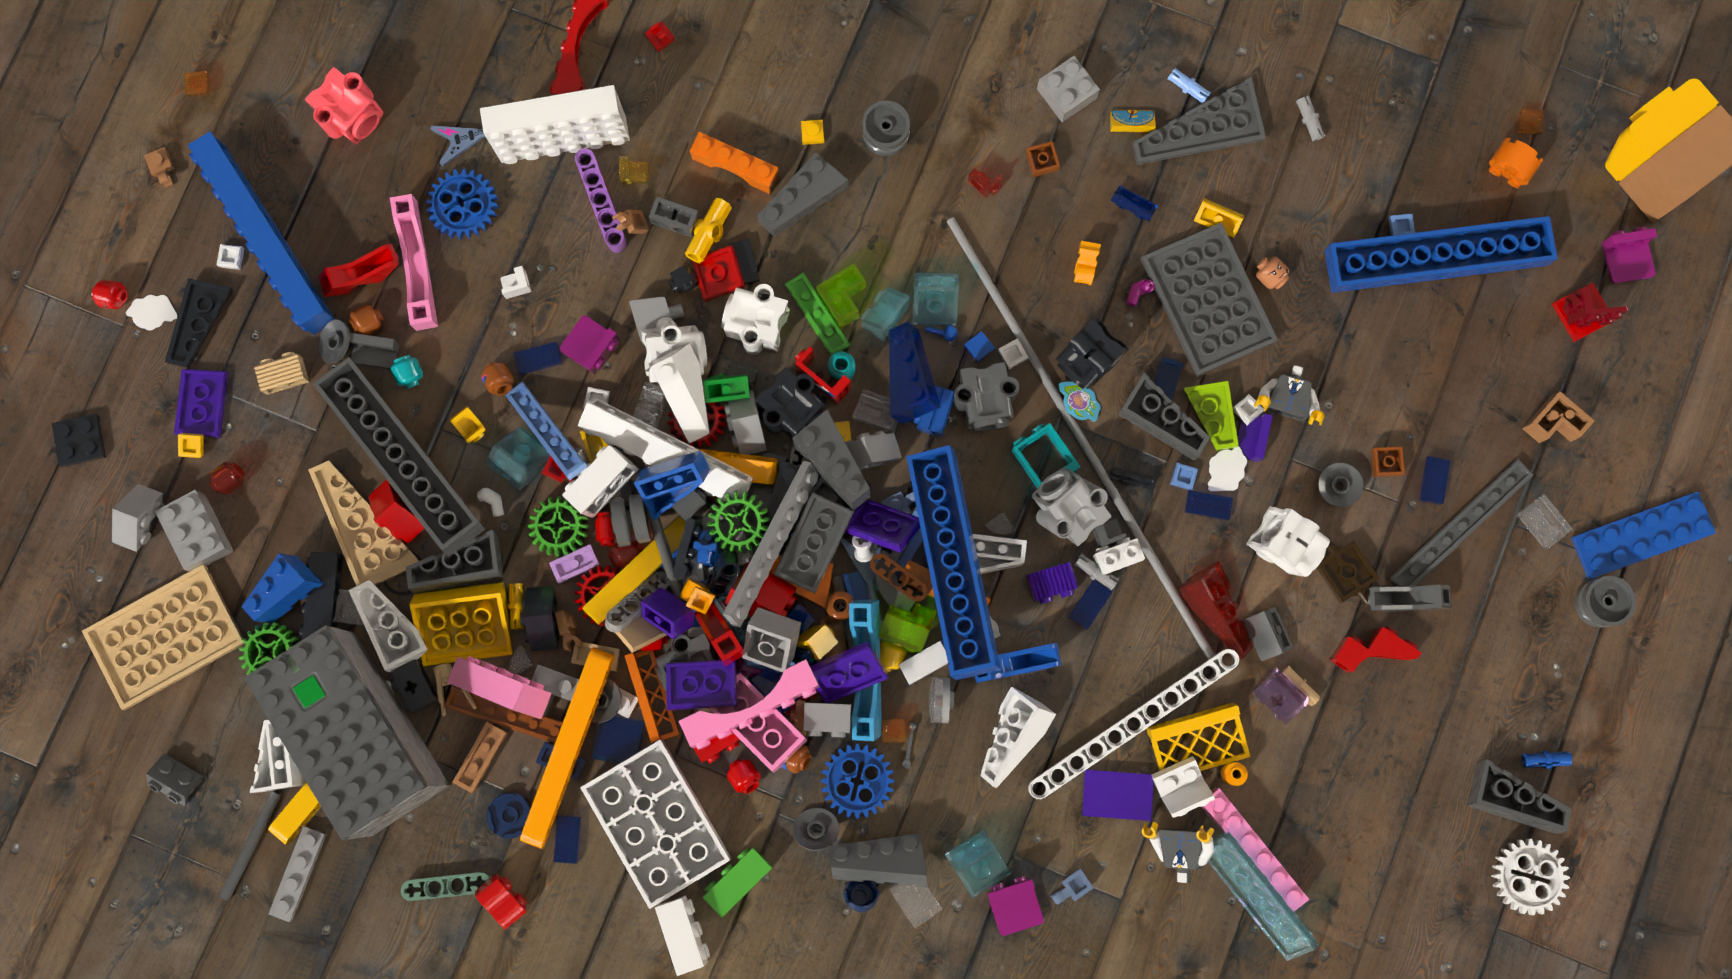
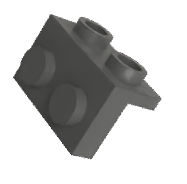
M165 753L146 773L147 785L151 790L157 793L162 792L167 795L171 802L175 804L180 803L183 806L187 805L189 795L203 780L202 775Z

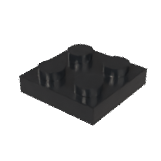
M92 414L52 423L58 466L66 467L106 458L99 415Z

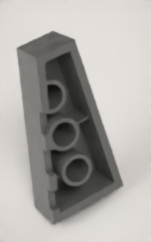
M1145 373L1140 377L1118 413L1122 418L1194 461L1199 457L1210 439Z
M1488 759L1481 760L1476 764L1467 806L1554 834L1567 832L1572 809L1547 794H1542L1527 782L1520 781L1505 769L1502 770L1493 765V762Z

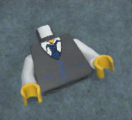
M1291 366L1288 376L1281 374L1278 378L1271 379L1261 388L1258 399L1254 404V407H1257L1258 404L1262 405L1264 412L1267 411L1302 422L1310 415L1308 421L1310 425H1312L1313 420H1317L1321 426L1325 416L1320 411L1315 390L1311 388V382L1301 380L1304 369L1299 366Z
M1156 822L1152 823L1151 829L1144 823L1142 829L1143 836L1149 838L1166 868L1177 869V882H1191V870L1201 869L1203 865L1207 864L1214 853L1213 828H1210L1208 831L1203 829L1204 826H1201L1199 830L1164 828L1157 832L1158 824Z

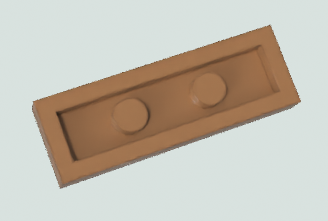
M486 722L452 783L470 793H474L508 732L490 722Z

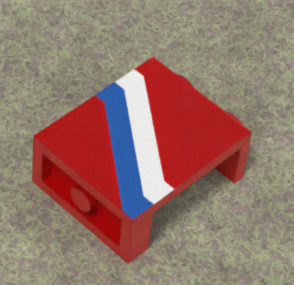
M809 346L807 350L802 349L795 358L797 360L795 362L797 373L799 375L808 374L811 376L815 388L837 406L850 392L851 380L843 375L835 386L831 388L807 368L815 359L813 348Z

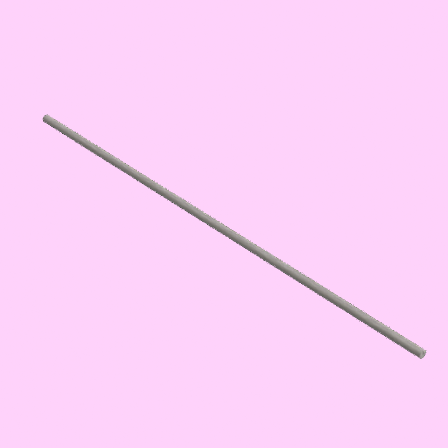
M954 217L950 218L947 221L949 227L1014 336L1021 343L1029 361L1134 537L1138 539L1143 552L1207 659H1210L1215 655L1214 651L1076 420L1066 412L1061 395Z

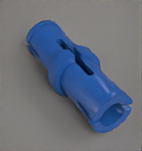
M1570 751L1525 753L1521 756V762L1524 768L1543 767L1544 769H1551L1552 766H1571L1572 755Z

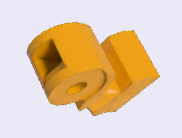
M1086 241L1080 242L1078 250L1080 256L1075 266L1074 282L1092 284L1097 265L1096 258L1099 255L1101 244Z
M689 578L680 597L687 601V607L706 614L715 594L711 593L703 583Z

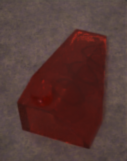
M1218 561L1188 578L1179 589L1189 607L1229 649L1234 650L1241 660L1252 650V645L1244 622L1238 619L1236 609L1239 607L1237 601H1232L1228 590L1232 588L1230 580Z

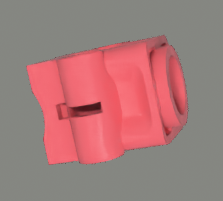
M335 67L326 75L324 83L318 89L313 90L305 99L314 109L313 117L329 137L337 139L344 135L354 144H358L362 139L368 137L375 130L383 116L382 109L373 100V92L361 76L355 72L343 75Z

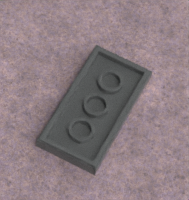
M812 492L774 575L816 594L854 511Z

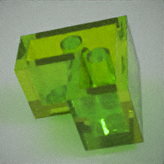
M853 263L816 286L818 295L840 329L859 318V311L851 297L866 288L865 279Z
M916 603L913 611L910 612L891 604L878 637L888 643L901 645L908 651L921 653L937 611Z

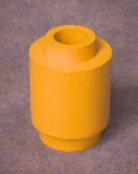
M1227 763L1221 769V778L1228 785L1239 786L1247 780V769L1241 763ZM1234 770L1238 772L1237 778L1233 777L1232 773Z

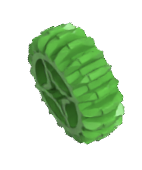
M734 491V498L732 499L730 494L726 493L727 501L719 497L717 501L721 506L719 507L715 504L711 506L717 512L716 514H708V517L715 519L707 523L710 527L715 526V529L709 533L710 535L718 533L719 536L714 541L718 543L722 539L724 542L721 548L723 549L728 543L731 544L730 551H734L735 546H739L738 550L742 553L743 545H746L750 551L752 550L751 542L758 546L760 542L757 536L762 539L765 534L760 531H767L769 527L762 525L763 522L770 520L769 517H762V514H765L768 510L767 508L759 510L758 507L763 504L761 500L757 504L753 503L756 495L753 494L750 500L746 499L747 491L743 492L742 498H739L738 491ZM734 503L745 504L738 513L724 509ZM751 508L757 516V528L752 526L747 520V514ZM745 512L742 520L745 525L742 527L740 525L732 531L735 524L733 517L736 516L738 518V516ZM720 515L725 517L730 523V530L727 535L721 529ZM740 530L753 534L743 540L732 539L736 532Z
M557 496L555 503L553 498L549 497V505L541 501L540 505L543 508L541 510L537 507L533 509L538 514L537 516L530 515L529 517L535 521V523L528 524V528L535 529L529 533V536L536 537L532 543L534 545L540 544L538 549L541 552L547 548L546 554L551 556L554 550L556 557H560L561 550H563L564 555H568V548L576 551V543L581 546L584 544L580 537H588V534L582 532V530L589 529L588 524H582L588 520V517L581 516L582 514L567 499L563 502L562 497ZM563 509L573 514L576 523L565 521ZM556 510L553 518L543 523L544 518L550 512ZM560 521V523L565 526L559 528V531L555 528H552L554 526H557L558 522ZM542 530L552 531L553 538L555 539L554 544L545 540ZM575 530L572 537L566 542L562 543L564 535L567 532Z
M267 622L263 623V628L257 625L255 626V632H247L250 637L249 639H242L246 646L239 648L240 651L244 652V655L238 658L246 662L241 667L243 669L249 668L246 673L249 675L282 654V650L285 647L286 655H288V649L294 646L300 639L292 637L294 631H287L286 625L279 627V624L273 622L271 626ZM273 634L280 637L277 641L274 640L270 644L262 640L264 637ZM257 647L259 650V654L255 659V650ZM267 648L273 649V657H268L267 654L270 653H268Z

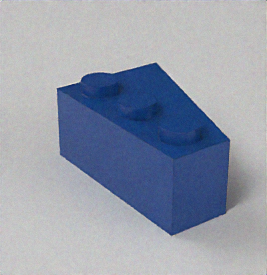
M701 450L642 469L634 484L653 520H655L665 510L674 506L682 497L684 498L701 485L706 479L710 468Z
M279 553L246 599L242 608L254 621L273 623L291 610L293 604L300 599H305L308 596L307 593L315 587L319 588L323 583L298 556Z

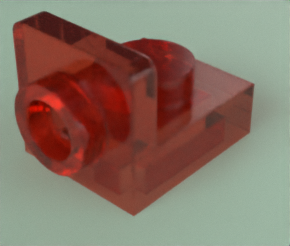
M974 168L969 173L968 182L986 199L990 194L994 196L1002 188L1003 177L1000 174L992 182H989V177L982 171L979 172Z

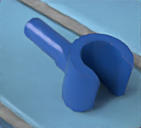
M950 325L947 326L945 331L926 326L925 329L927 332L939 334L947 341L954 340L958 334L957 329Z

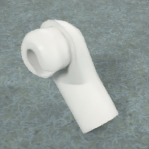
M482 488L477 492V498L480 502L484 501L491 504L493 517L504 515L501 496L490 488Z

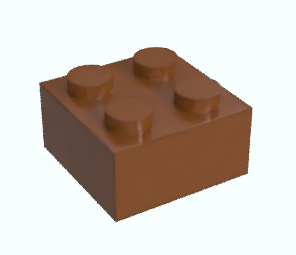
M1053 141L1026 148L1025 153L1032 177L1059 171L1060 164Z
M1379 447L1371 450L1373 477H1396L1405 474L1402 447Z

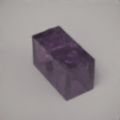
M1277 667L1266 675L1253 690L1256 699L1272 710L1273 715L1285 724L1300 713L1309 701V698Z

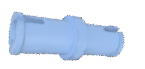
M1176 67L1167 78L1182 88L1183 93H1189L1201 103H1204L1211 93L1195 82L1196 79L1193 77L1190 79Z

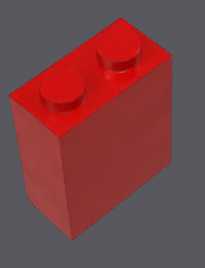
M750 561L732 586L725 604L728 605ZM769 573L748 612V616L752 618L759 607L786 617L788 611L785 609L790 610L796 600L793 595L797 587Z

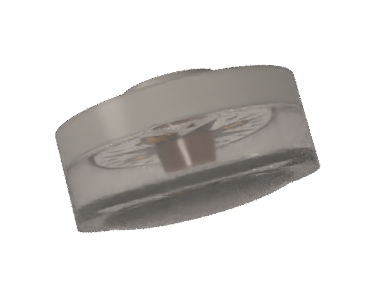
M932 677L928 698L930 723H949V710L954 709V691H950V677Z

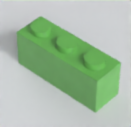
M755 847L751 850L746 848L737 857L740 861L734 867L730 864L720 873L723 878L718 883L713 880L704 889L707 893L703 897L704 900L721 918L773 868Z

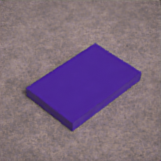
M182 369L174 429L175 435L190 433L204 434V437L221 438L228 379L226 371Z
M867 499L854 510L845 533L901 553L920 529V522L917 516Z
M868 641L810 666L819 685L817 690L826 704L888 679L887 671Z
M722 660L666 663L667 710L737 707L736 660L727 666L723 664Z
M1085 770L1082 816L1151 821L1153 800L1152 774Z

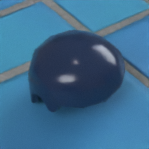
M850 881L846 884L843 896L850 909L856 912H867L876 905L879 898V890L874 881Z

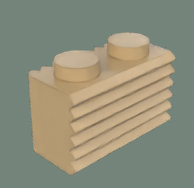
M287 352L282 354L280 359H264L260 361V365L254 366L261 392L270 395L271 393L308 383L309 379L302 356L297 353L295 354V352Z

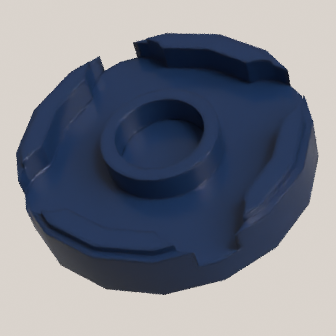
M514 792L503 793L495 797L488 807L487 823L491 831L505 839L516 838L522 834L532 806L523 795Z

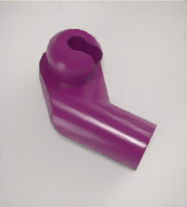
M1144 279L1132 284L1126 304L1136 306L1139 296L1154 290V282Z

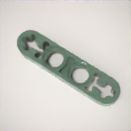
M474 872L412 879L403 883L400 892L407 901L475 894V890L480 885L470 886L472 891H468L470 883L467 877H471V882L479 880V876H482V880L487 882L491 876L486 872ZM456 878L464 882V888L460 892L452 888V882ZM432 881H437L441 884V890L438 894H433L429 890V885ZM422 882H425L424 891L415 892L413 896L411 893H407V888H410L411 884L416 888L422 887Z

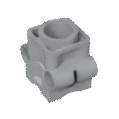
M1062 468L1048 476L1032 495L1041 508L1036 515L1038 524L1060 538L1069 539L1077 546L1088 538L1090 532L1095 527L1104 524L1112 517L1104 507L1108 499L1106 491L1067 468Z

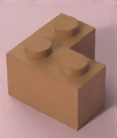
M1559 391L1548 398L1522 429L1538 443L1549 439L1556 430L1572 442L1580 438L1593 424L1594 420Z

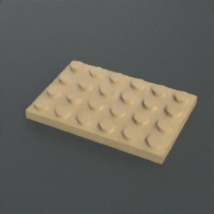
M203 564L82 630L121 710H127L246 644L242 642L243 636L207 566Z

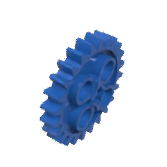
M454 169L453 176L446 172L445 180L438 177L440 184H432L435 192H428L432 199L426 200V203L432 207L426 209L429 214H433L429 219L431 222H435L434 226L437 230L441 228L443 235L449 232V236L452 239L456 234L460 240H462L464 234H466L468 239H471V233L473 232L480 236L479 229L487 231L485 224L493 225L490 217H497V214L493 211V209L499 208L497 203H494V201L498 200L497 195L493 194L495 192L494 187H489L491 183L488 179L484 180L482 174L476 177L474 170L469 175L465 169L462 170L461 174ZM466 187H472L471 192L463 194V190ZM452 196L451 202L443 203L446 197ZM464 201L465 206L461 207L460 203ZM475 206H482L479 212H472ZM456 215H462L459 222H453V218Z
M856 744L855 750H852L847 745V752L845 753L839 748L840 756L837 757L831 754L834 760L833 763L825 762L829 770H822V773L827 775V778L820 780V782L826 783L827 787L821 791L829 792L825 800L832 799L834 801L831 808L839 806L838 814L842 813L843 810H847L848 818L852 812H855L856 819L859 818L860 812H863L866 818L868 817V810L876 814L875 807L877 805L884 808L881 802L882 799L890 800L886 792H893V789L888 787L889 783L895 782V780L888 778V775L892 774L893 770H886L890 762L882 763L881 760L884 754L878 757L875 756L877 749L875 748L870 753L868 752V745L863 750H860L859 744ZM847 760H852L856 764V770L851 774L843 770V764ZM864 761L861 774L864 784L858 786L855 800L851 801L850 798L854 787L851 778L857 776L860 762ZM869 766H874L878 770V776L873 780L865 776V770ZM842 782L847 783L850 787V792L846 796H841L837 792V786ZM864 788L872 792V798L868 802H863L859 798V792Z

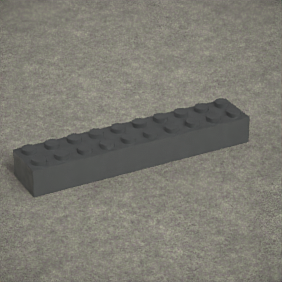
M350 357L313 383L314 387L448 557L485 530Z

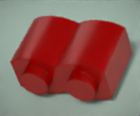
M496 873L475 890V897L503 929H506L527 912V901L520 892L516 894L511 890L513 886L506 876L501 877Z

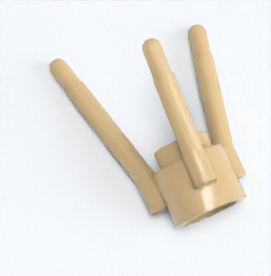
M448 663L433 668L442 716L446 715L443 686L450 685L447 681L452 671V666ZM461 689L472 708L476 709L477 706L470 693Z

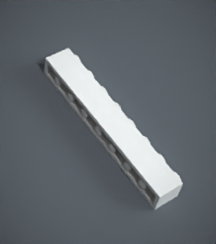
M597 398L587 402L578 424L579 427L584 429L585 433L592 436L596 435L602 438L605 443L612 446L616 445L622 448L626 454L636 455L651 466L699 451ZM702 452L710 468L706 479L698 486L703 489L705 494L721 497L724 501H727L726 493L730 494L731 499L734 498V491L739 492V498H742L744 491L748 493L754 479L753 477ZM734 503L729 506L738 507L741 503Z

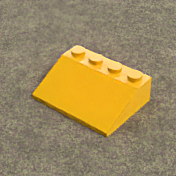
M504 582L413 595L410 602L413 623L419 630L427 648V651L421 656L423 666L452 663L456 661L457 657L467 659L468 656L476 659L513 655L509 609H507L508 601Z

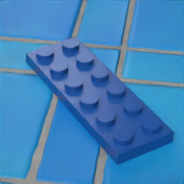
M1695 492L1571 537V540L1587 578L1592 579L1713 535L1716 532L1699 492Z

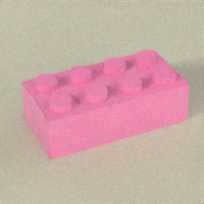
M468 656L467 659L457 657L447 683L514 711L542 719L552 694L543 690L545 685L528 680V678L517 674L514 675L500 667L496 671L497 667L485 661H482L480 665L481 660Z
M739 673L737 675V707L710 709L714 714L739 712L752 707L765 697ZM776 708L773 709L774 714L764 719H761V716L753 719V724L746 728L740 729L738 726L731 730L773 773L807 741Z

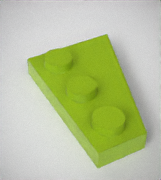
M1228 381L1184 388L1215 450L1238 448Z

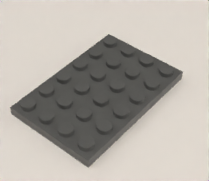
M1222 223L1141 257L1144 268L1150 280L1154 282V289L1196 377L1278 341Z

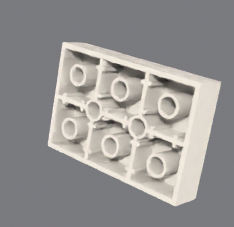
M614 85L480 108L484 135L501 163L513 164L521 159L536 160L539 156L544 155L558 156L561 152L567 151L577 153L580 149L584 148L599 149L607 144L621 145L625 141H630L626 115Z
M664 740L655 742L580 787L649 909L732 859Z

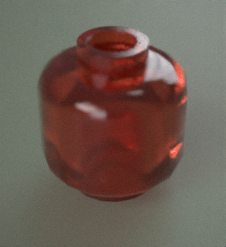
M223 462L210 472V487L216 493L221 492L229 495L243 485L245 473L237 463Z
M632 540L630 546L620 548L616 542L610 546L608 557L614 567L623 570L643 551V548L637 540Z

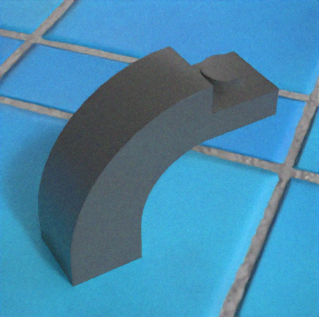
M911 540L901 553L892 550V553L889 554L882 550L881 554L888 556L898 564ZM882 558V560H878L876 570L883 568L887 571L884 576L888 578L890 571L896 566L891 564L890 568L884 564L886 560ZM895 572L892 580L895 584H899ZM876 574L878 588L884 600L895 611L907 618L916 602Z

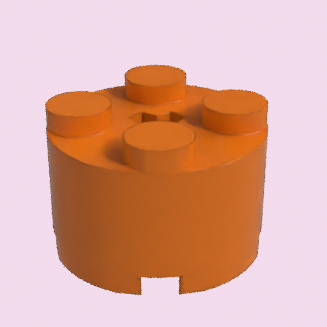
M1505 138L1489 161L1491 166L1489 172L1497 177L1501 175L1509 179L1507 181L1509 185L1519 188L1521 185L1529 183L1543 163V159L1541 157L1538 160L1536 157L1538 152L1529 145L1519 140L1512 143L1509 142L1511 138Z

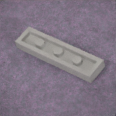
M303 826L268 913L269 915L287 922L293 921L327 835L326 833Z

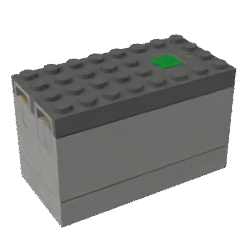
M325 625L244 677V680L341 840L373 836L450 786L357 633Z

